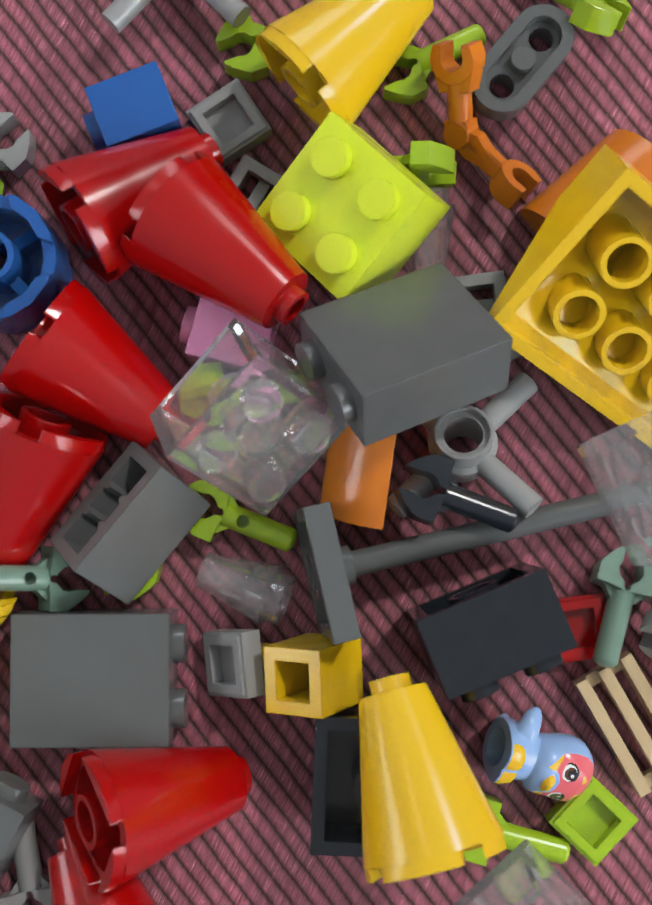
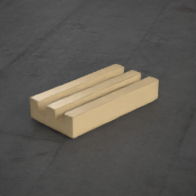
M624 651L620 653L616 667L606 668L598 666L573 680L572 684L634 792L642 798L652 792L650 789L652 787V739L614 674L621 670L623 671L651 722L652 688L632 653ZM600 682L603 683L650 765V768L643 772L638 768L592 688Z

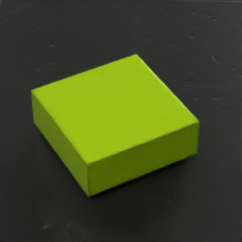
M592 776L589 785L581 795L569 801L558 800L544 815L546 820L595 867L639 820L594 776Z

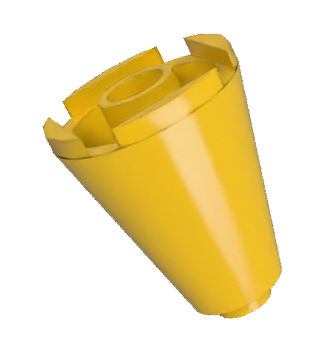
M313 0L266 25L264 30L256 37L255 42L274 77L280 84L286 79L298 95L293 101L318 127L330 111L354 123L434 10L433 0Z
M409 672L369 682L372 695L359 699L363 869L367 884H373L380 878H382L383 884L393 883L464 866L465 851L483 848L484 856L488 858L507 849L503 836L504 831L427 683L412 685Z

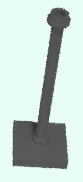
M652 479L542 505L528 518L519 513V522L510 533L475 521L350 551L347 545L340 546L330 501L292 511L319 632L322 636L328 637L329 641L334 645L361 638L350 590L351 585L357 584L356 577L651 506Z

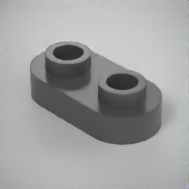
M536 4L526 8L486 53L480 88L472 92L473 106L482 116L495 121H505L516 117L526 108L563 64L573 46L575 38L574 26L568 22L570 18L563 10L550 4ZM533 38L544 40L548 50L544 52L534 50L530 46L529 40ZM493 84H502L508 88L510 96L497 98L490 92L489 87Z

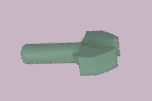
M626 545L615 549L598 560L593 565L589 580L590 583L601 586L607 598L592 655V660L597 665L606 668H614L618 664L632 606L639 601L652 602V556L649 553L638 558L635 580L631 585L624 587L625 581L620 574V565L624 560Z
M41 546V559L34 565H0V591H32L38 597V610L69 611L89 593V590L61 589L58 583L50 581L51 576L58 575L63 568H71L54 546Z

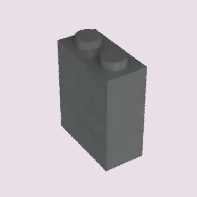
M441 262L299 313L302 342L295 345V354L300 370L309 382L315 380L325 392L329 409L335 420L340 425L347 423L364 447L508 389L513 338Z
M178 608L71 609L61 612L27 609L11 614L9 748L169 747L178 734V728L187 727L189 709L187 688H178V663L187 662L189 648L188 625L178 624Z

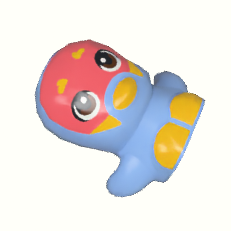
M539 707L527 710L520 721L510 718L506 713L497 716L486 732L482 749L484 769L491 782L504 784L510 783L513 780H520L526 790L559 801H569L585 791L593 776L594 763L590 750L581 739L565 733H540L542 712Z

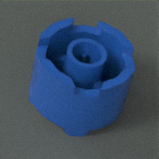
M7 194V196L0 195V257L3 256L6 259L5 265L0 270V333L20 334L40 324L46 316L44 314L45 310L73 280V268L70 265L68 250L56 230L34 208L17 196Z

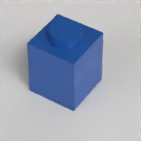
M156 61L84 88L93 111L82 116L96 150L182 128Z

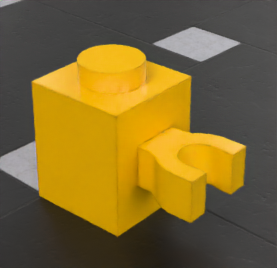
M306 633L273 644L261 642L266 713L324 719L358 704L359 699L364 698L361 638L334 645L329 641L328 637H324L321 634Z

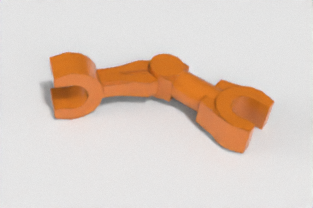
M444 40L434 44L430 54L431 68L435 75L439 93H447L448 119L444 121V141L447 146L458 150L464 159L478 166L491 178L489 190L499 204L510 210L520 198L523 200L527 199L542 180L535 170L519 160H507L492 145L486 133L479 129L477 117L473 116L472 92L480 88L486 60L482 40H474L461 45L462 66L458 65L454 59L453 40Z

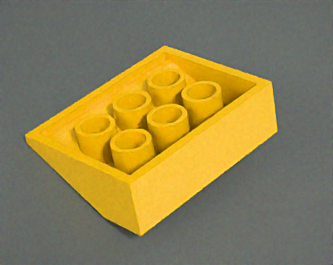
M605 144L559 196L490 309L489 314L513 338V350L652 450V183Z

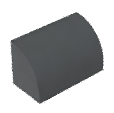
M132 441L50 539V542L74 572L129 605L211 504L135 441Z

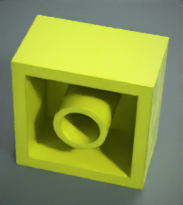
M330 111L257 209V212L293 258L339 299L392 280L451 207L362 128Z

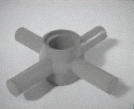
M521 372L508 384V389L499 392L481 410L467 405L424 422L421 425L430 432L428 438L429 455L438 454L455 461L451 474L456 482H470L480 477L509 504L516 508L519 513L528 518L541 505L544 499L496 457L498 438L495 431L538 391L534 380ZM456 437H468L474 440L479 447L471 452L460 453L452 450L447 443ZM412 474L400 486L424 498L434 490L431 481L427 477ZM393 492L387 498V504L395 514L404 519L407 515L399 505Z

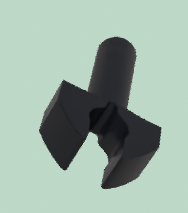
M433 454L415 459L402 468L410 473L427 477L431 481L433 488L440 493L424 498L401 487L394 491L395 497L409 519L430 525L434 523L436 514L449 510L506 533L512 532L519 522V511L516 508L459 487L451 474L455 463L454 460Z

